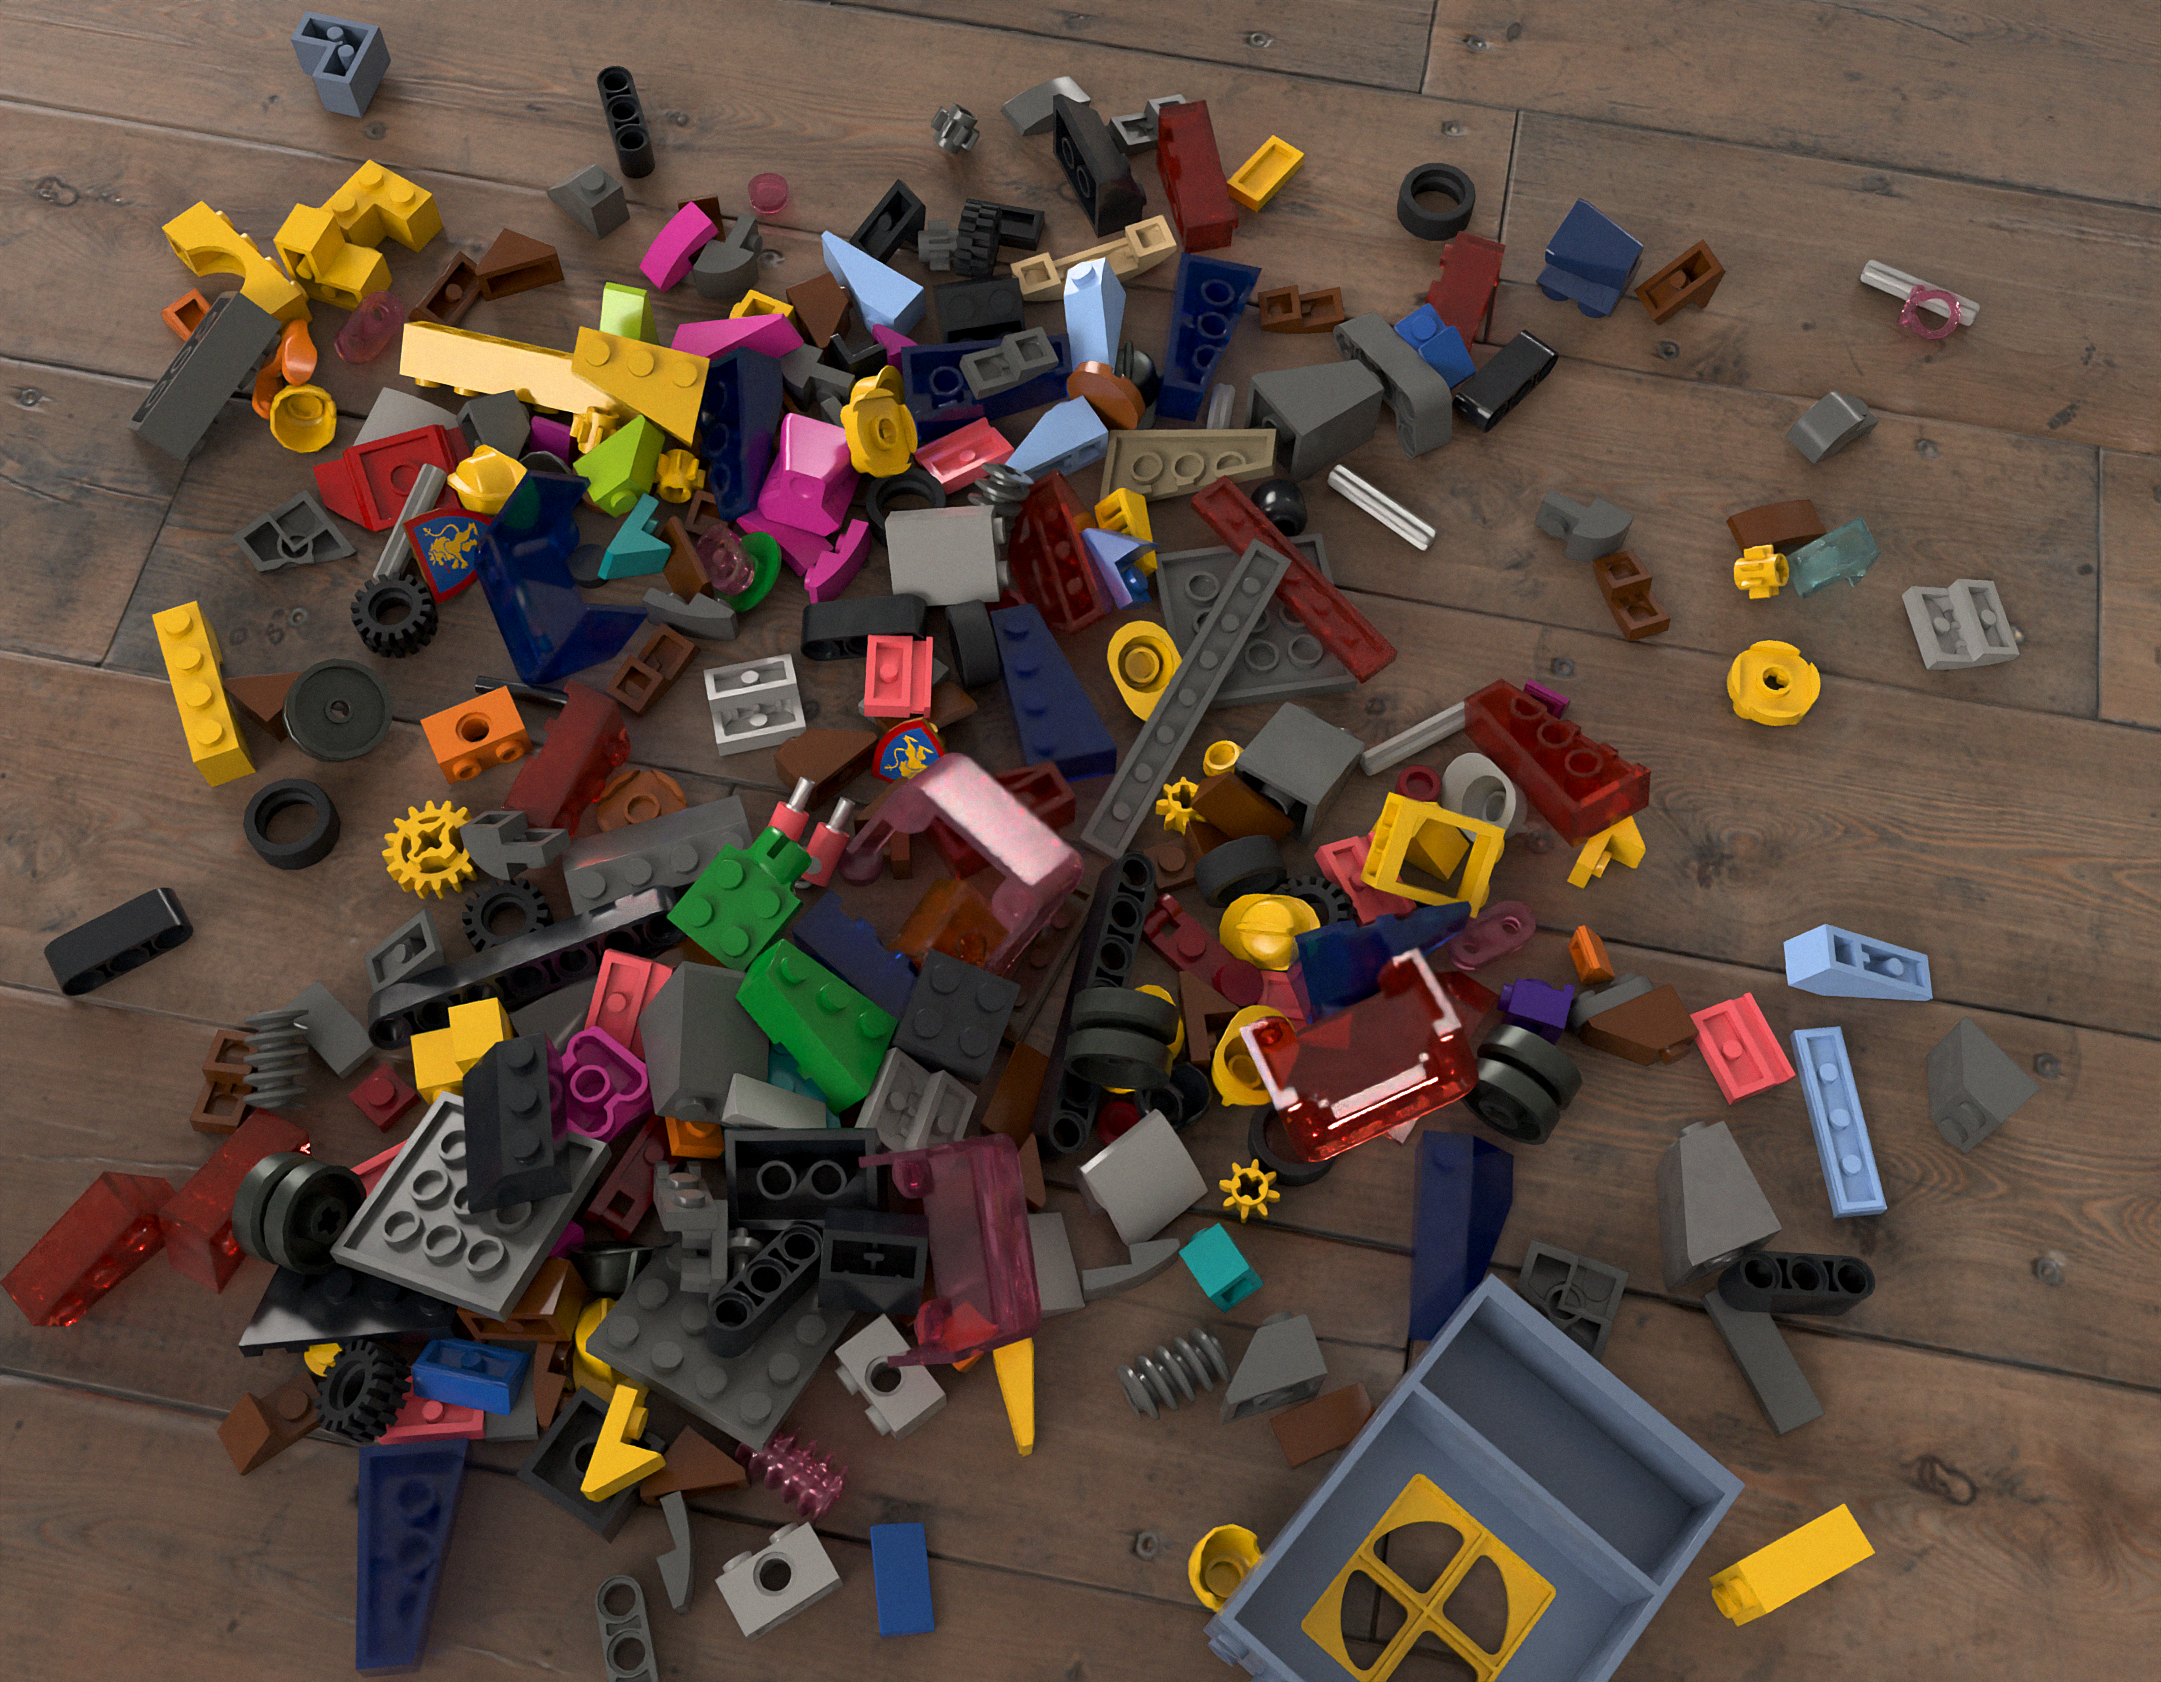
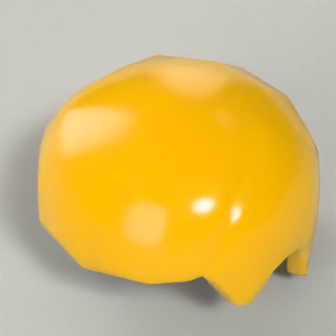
M308 383L298 387L287 385L274 396L270 409V429L283 447L298 453L318 452L331 443L335 436L337 408L335 401L331 399V395L323 388Z
M1235 1524L1216 1527L1209 1531L1194 1546L1188 1561L1190 1584L1202 1603L1207 1608H1212L1214 1612L1220 1609L1262 1556L1257 1545L1258 1537L1252 1531Z

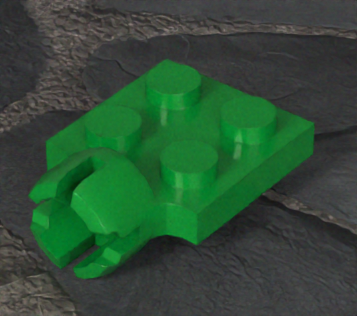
M773 826L767 827L752 846L743 851L727 843L666 918L728 969L747 972L752 961L768 950L805 905L794 894L795 883L811 865L812 858L798 843Z

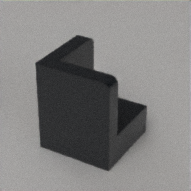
M838 333L830 337L835 369L855 375L856 383L863 378L879 375L881 369L888 365L887 350L882 343L873 346L868 339L848 348Z

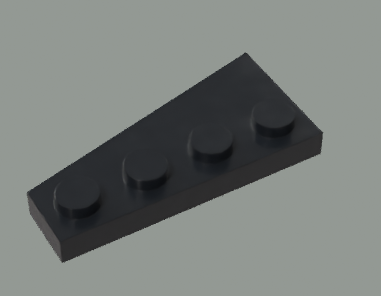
M279 1265L238 1347L245 1358L263 1356V1352L266 1349L285 1348L289 1354L309 1352L311 1345L337 1343L339 1348L343 1349L351 1342L357 1344L358 1340L386 1339L389 1344L453 1339L457 1335L462 1319L457 1314L459 1307L457 1305L362 1271L334 1268L323 1275H305Z

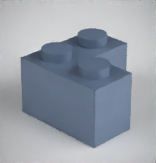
M305 11L290 39L304 74L312 75L325 110L362 118L391 62L380 27Z

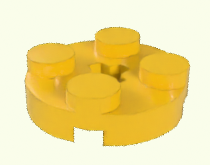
M879 388L861 393L854 397L850 404L845 405L840 414L841 422L845 427V435L851 452L853 467L859 473L868 472L878 478L890 477L908 470L912 464H907L911 453L916 452L918 444L915 422L909 409L905 404L898 406L890 398V396L895 394L889 390ZM879 430H883L884 438L880 437Z
M1767 640L1751 645L1749 650L1737 656L1727 676V689L1730 698L1734 702L1733 709L1735 713L1743 719H1752L1769 726L1795 725L1800 723L1815 703L1820 692V677L1817 668L1812 661L1808 665L1799 656L1801 651L1788 643ZM1768 676H1773L1776 683L1783 685L1784 688L1773 690L1767 687L1764 682H1766Z

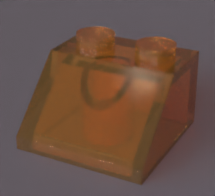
M936 878L887 946L885 952L914 980H916L922 962L930 949L1001 976L1014 958L1024 938L969 881Z

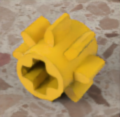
M589 406L586 414L574 415L570 436L577 438V442H579L578 450L587 454L620 430L622 427H619V415L611 410L596 406Z
M673 449L666 452L665 455L661 453L659 454L653 483H657L656 493L660 494L666 501L684 503L690 498H694L696 489H703L706 471L698 469L699 460L688 451Z
M1773 545L1744 549L1745 558H1739L1735 562V583L1740 590H1749L1750 599L1770 598L1773 595H1778V587L1785 586L1788 582L1789 565L1787 559L1781 553L1773 554Z
M1181 777L1180 782L1172 787L1168 784L1163 785V799L1156 801V814L1166 815L1164 822L1165 831L1173 828L1176 831L1182 832V835L1185 836L1187 821L1207 822L1204 817L1191 807V801L1200 784L1196 785L1188 782L1185 777ZM1182 805H1187V809H1183Z
M1254 1159L1251 1168L1241 1169L1234 1162L1232 1164L1234 1175L1232 1181L1220 1180L1219 1183L1221 1190L1232 1195L1224 1201L1223 1209L1228 1211L1236 1207L1241 1212L1242 1223H1246L1249 1214L1258 1213L1264 1220L1268 1219V1212L1265 1207L1267 1201L1272 1203L1280 1201V1194L1278 1192L1268 1190V1186L1275 1182L1277 1174L1274 1171L1264 1175L1259 1171L1257 1159ZM1247 1182L1251 1188L1259 1185L1258 1199L1252 1200L1249 1195H1244L1240 1198L1241 1184Z

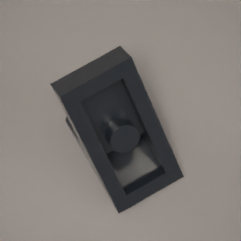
M897 179L848 242L885 265L905 240L918 246V231L924 230L926 206L902 180Z

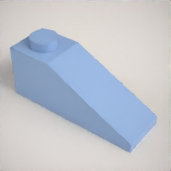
M826 230L821 235L825 264L833 274L838 285L844 284L848 288L853 300V310L863 326L872 334L873 325L879 323L906 336L926 314L924 288Z
M1105 257L1092 262H1082L1074 268L1068 269L1064 304L1072 373L1080 363L1096 361L1108 364L1114 368L1111 372L1114 375L1126 293Z
M1083 395L1069 402L1063 401L1044 414L1004 465L1015 468L1032 478L1035 483L1033 485H1026L1030 493L1106 457L1109 431Z
M1828 924L1821 925L1784 942L1788 986L1822 996L1913 1001L1933 999L1928 957L1925 954Z

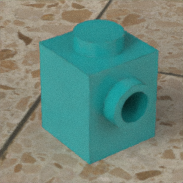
M1219 1222L1211 1228L1202 1229L1194 1234L1189 1240L1188 1245L1179 1251V1254L1207 1296L1224 1314L1264 1285V1282L1235 1240Z

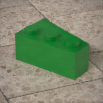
M782 938L752 961L735 997L775 1045L781 1041L800 1064L795 1069L804 1080L812 1078L828 1097L829 1101L826 1103V1106L836 1116L868 1095L898 1020Z

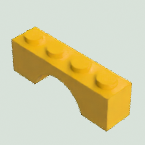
M200 201L162 227L174 253L199 277L222 272L244 277L245 282L240 293L282 323V326L277 331L279 335L291 320L302 318L308 323L313 320L306 305V302L310 299L304 288L294 279L289 282L279 265L270 256L264 259L260 255L255 243L247 234L243 233L239 236L235 232V228L229 218L222 211L219 210L215 213L203 201Z
M193 601L153 614V621L194 764L211 787L255 773L256 770L246 736L223 687L220 664L224 662L215 631L197 601Z

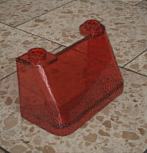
M1417 947L1391 958L1381 968L1378 975L1381 993L1296 1032L1293 1031L1286 1018L1281 1016H1265L1239 1028L1295 1152L1301 1160L1318 1162L1330 1158L1468 1094L1476 1086L1479 1080V1072L1463 1026Z

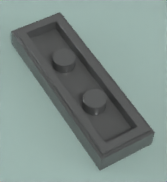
M1718 1289L1705 1294L1700 1299L1776 1438L1825 1414L1769 1313L1733 1309L1721 1298Z

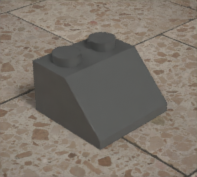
M1967 1016L1926 1055L1930 1119L1938 1126L1941 1136L1950 1144L1958 1146L1965 1154L2041 1089Z
M1290 1311L1272 1315L1262 1321L1263 1327L1257 1329L1225 1394L1218 1415L1221 1425L1318 1394L1328 1371L1307 1313L1293 1317Z

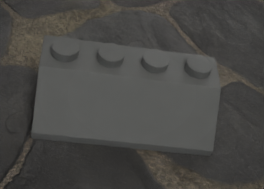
M222 291L126 423L125 427L179 461L183 462L187 456L193 459L204 447L207 438L203 434L212 421L219 424L229 412L232 404L227 400L238 387L243 390L253 379L257 370L252 366L261 353L265 356L269 355L280 341L281 335L277 331L282 326V323L239 291Z
M739 794L571 841V847L561 853V858L575 916L657 885L669 886L675 889L681 899L727 843L742 851L750 848L753 844V839Z

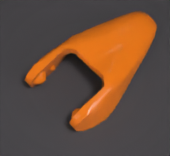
M297 318L291 320L280 333V341L267 356L258 371L253 390L252 406L256 413L267 420H270V409L274 396L283 389L282 375H284L289 383L298 387L305 384L314 372L317 364V350L309 337L308 322L305 319Z

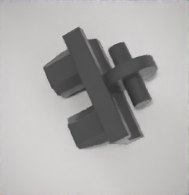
M714 1200L719 1212L717 1231H682L681 1248L709 1249V1257L682 1256L680 1291L708 1293V1306L713 1297L727 1283V1267L733 1269V1276L735 1277L763 1250V1245L758 1240L749 1238V1230L746 1228H736L733 1238L727 1240L728 1200Z

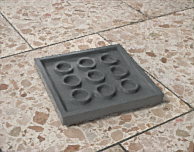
M1321 533L1260 541L1292 561L1206 710L1356 690L1358 680ZM1250 542L1155 554L1158 569L1153 572L1164 629L1173 640L1181 659L1186 654Z
M442 1091L329 1252L337 1263L505 1323L611 1158L612 1152L605 1142L568 1131L572 1192L471 1214L468 1210L463 1097Z
M729 1222L727 1240L733 1238L734 1230H729ZM749 1230V1238L758 1240L763 1245V1249L776 1238L775 1235L766 1230ZM673 1231L663 1244H672V1247L660 1248L586 1340V1352L758 1452L763 1453L861 1311L818 1308L819 1267L818 1278L815 1283L746 1352L733 1358L719 1357L710 1351L705 1341L709 1308L708 1293L680 1291L682 1256L709 1257V1249L681 1248L682 1231ZM792 1256L794 1259H805L801 1256ZM728 1267L726 1285L734 1278L733 1269ZM765 1288L756 1289L765 1293L773 1292ZM727 1321L721 1323L729 1327L739 1326L735 1322Z

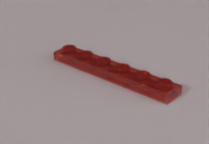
M1226 475L1192 497V509L1240 558L1249 543L1255 538L1292 560L1274 591L1275 595L1361 684L1396 660L1398 651Z

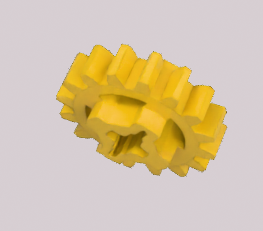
M432 800L426 802L424 812L419 813L413 806L408 808L411 818L407 821L396 818L393 822L398 829L397 834L387 833L384 837L390 848L382 851V856L389 865L387 870L394 881L398 880V883L406 893L415 887L421 899H425L430 890H435L439 899H444L446 888L451 886L455 891L461 893L463 887L460 881L464 878L471 881L478 879L473 869L474 866L478 865L471 858L465 846L463 853H459V849L464 845L459 827L472 820L468 809L462 807L456 812L451 801L447 800L441 810L435 808ZM409 845H411V846H412V849H411V851L407 854V850H408V848H409Z

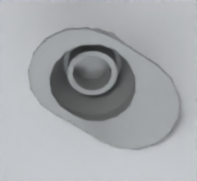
M1465 753L1452 761L1441 779L1442 790L1440 797L1444 809L1505 829L1504 840L1514 836L1516 833L1528 831L1529 826L1525 822L1528 811L1527 797L1522 788L1513 783L1496 764L1480 753ZM1460 828L1471 841L1475 842L1477 833Z

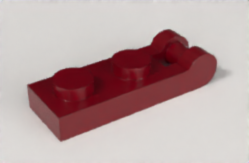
M1164 893L1154 903L1155 909L1146 915L1140 939L1178 973L1190 971L1214 989L1216 972L1225 964L1239 959L1191 918L1174 897ZM1167 922L1176 929L1169 938L1160 931Z
M655 1110L653 1111L582 1216L594 1225L598 1221L614 1231L612 1237L623 1244L627 1241L654 1200L653 1171L655 1162L667 1161L671 1174L682 1156H672L665 1117L656 1116ZM616 1193L633 1203L626 1215L609 1205Z

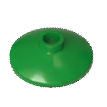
M754 532L736 541L724 554L716 569L713 579L714 597L729 603L736 613L746 611L758 604L771 590L780 571L782 554L777 540L767 533Z

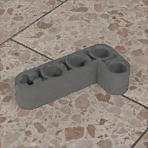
M1374 311L1336 325L1333 329V337L1336 348L1345 361L1358 359L1368 371L1374 372L1380 378L1384 387L1382 399L1396 412L1397 438L1406 456L1413 459L1450 444L1452 441V396L1443 377Z

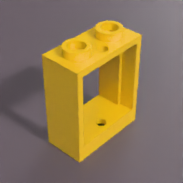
M1389 792L1360 880L1382 891L1476 918L1479 908L1487 901L1490 890L1488 881L1494 864L1500 860L1505 845L1503 837L1506 830L1482 820ZM1418 815L1477 833L1456 898L1397 881Z
M1844 1503L1711 1576L1709 1580L1714 1586L1712 1596L1721 1613L1728 1619L1733 1618L1735 1624L1739 1627L1782 1606L1873 1555L1875 1551Z

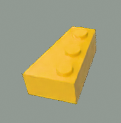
M580 326L571 364L572 375L638 415L643 414L657 427L691 448L710 359Z

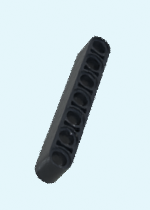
M1134 851L1125 854L1104 868L1098 878L1029 1135L1032 1132L1035 1133L1039 1159L1045 1162H1055L1079 1152L1085 1147L1089 1138L1102 1085L1085 1081L1071 1074L1063 1067L1068 1036L1077 1032L1070 1025L1074 998L1077 993L1085 989L1097 987L1128 988L1156 880V870L1153 862L1148 856L1140 852ZM1123 872H1125L1128 875L1131 884L1126 881ZM1112 913L1119 918L1120 926L1113 920ZM1101 954L1108 960L1109 968L1103 964ZM1066 1082L1074 1089L1075 1101L1067 1094ZM1054 1127L1059 1129L1063 1135V1146L1054 1137Z
M653 886L381 989L372 995L368 1003L369 1039L374 1046L382 1050L392 1051L401 1049L412 1044V1035L449 1028V1007L497 997L503 1008L506 1009L599 973L604 952L608 948L642 957L671 946L680 941L685 933L668 920L667 916H656L669 914L681 900L680 895L669 886ZM616 931H624L620 934H611ZM573 948H576V949H577V950H575V951H566V950H568V949H573ZM524 966H533V967H531V968H526V969H525V968H521V967H524ZM486 983V985H482V986H479V985H476V984Z

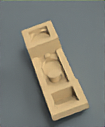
M1163 214L1126 226L1125 238L1052 261L1049 252L1010 264L1012 273L1019 277L1023 300H1063L1068 269L1074 268L1082 262H1092L1105 257L1120 283L1154 267L1177 250V244Z

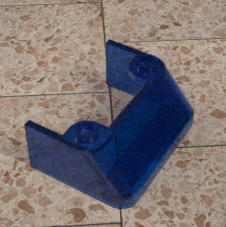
M528 470L480 538L474 551L475 571L517 674L525 684L545 685L612 660L649 615L646 607L584 603L578 587L570 574L566 561L580 540V532L571 511L591 485L589 477Z

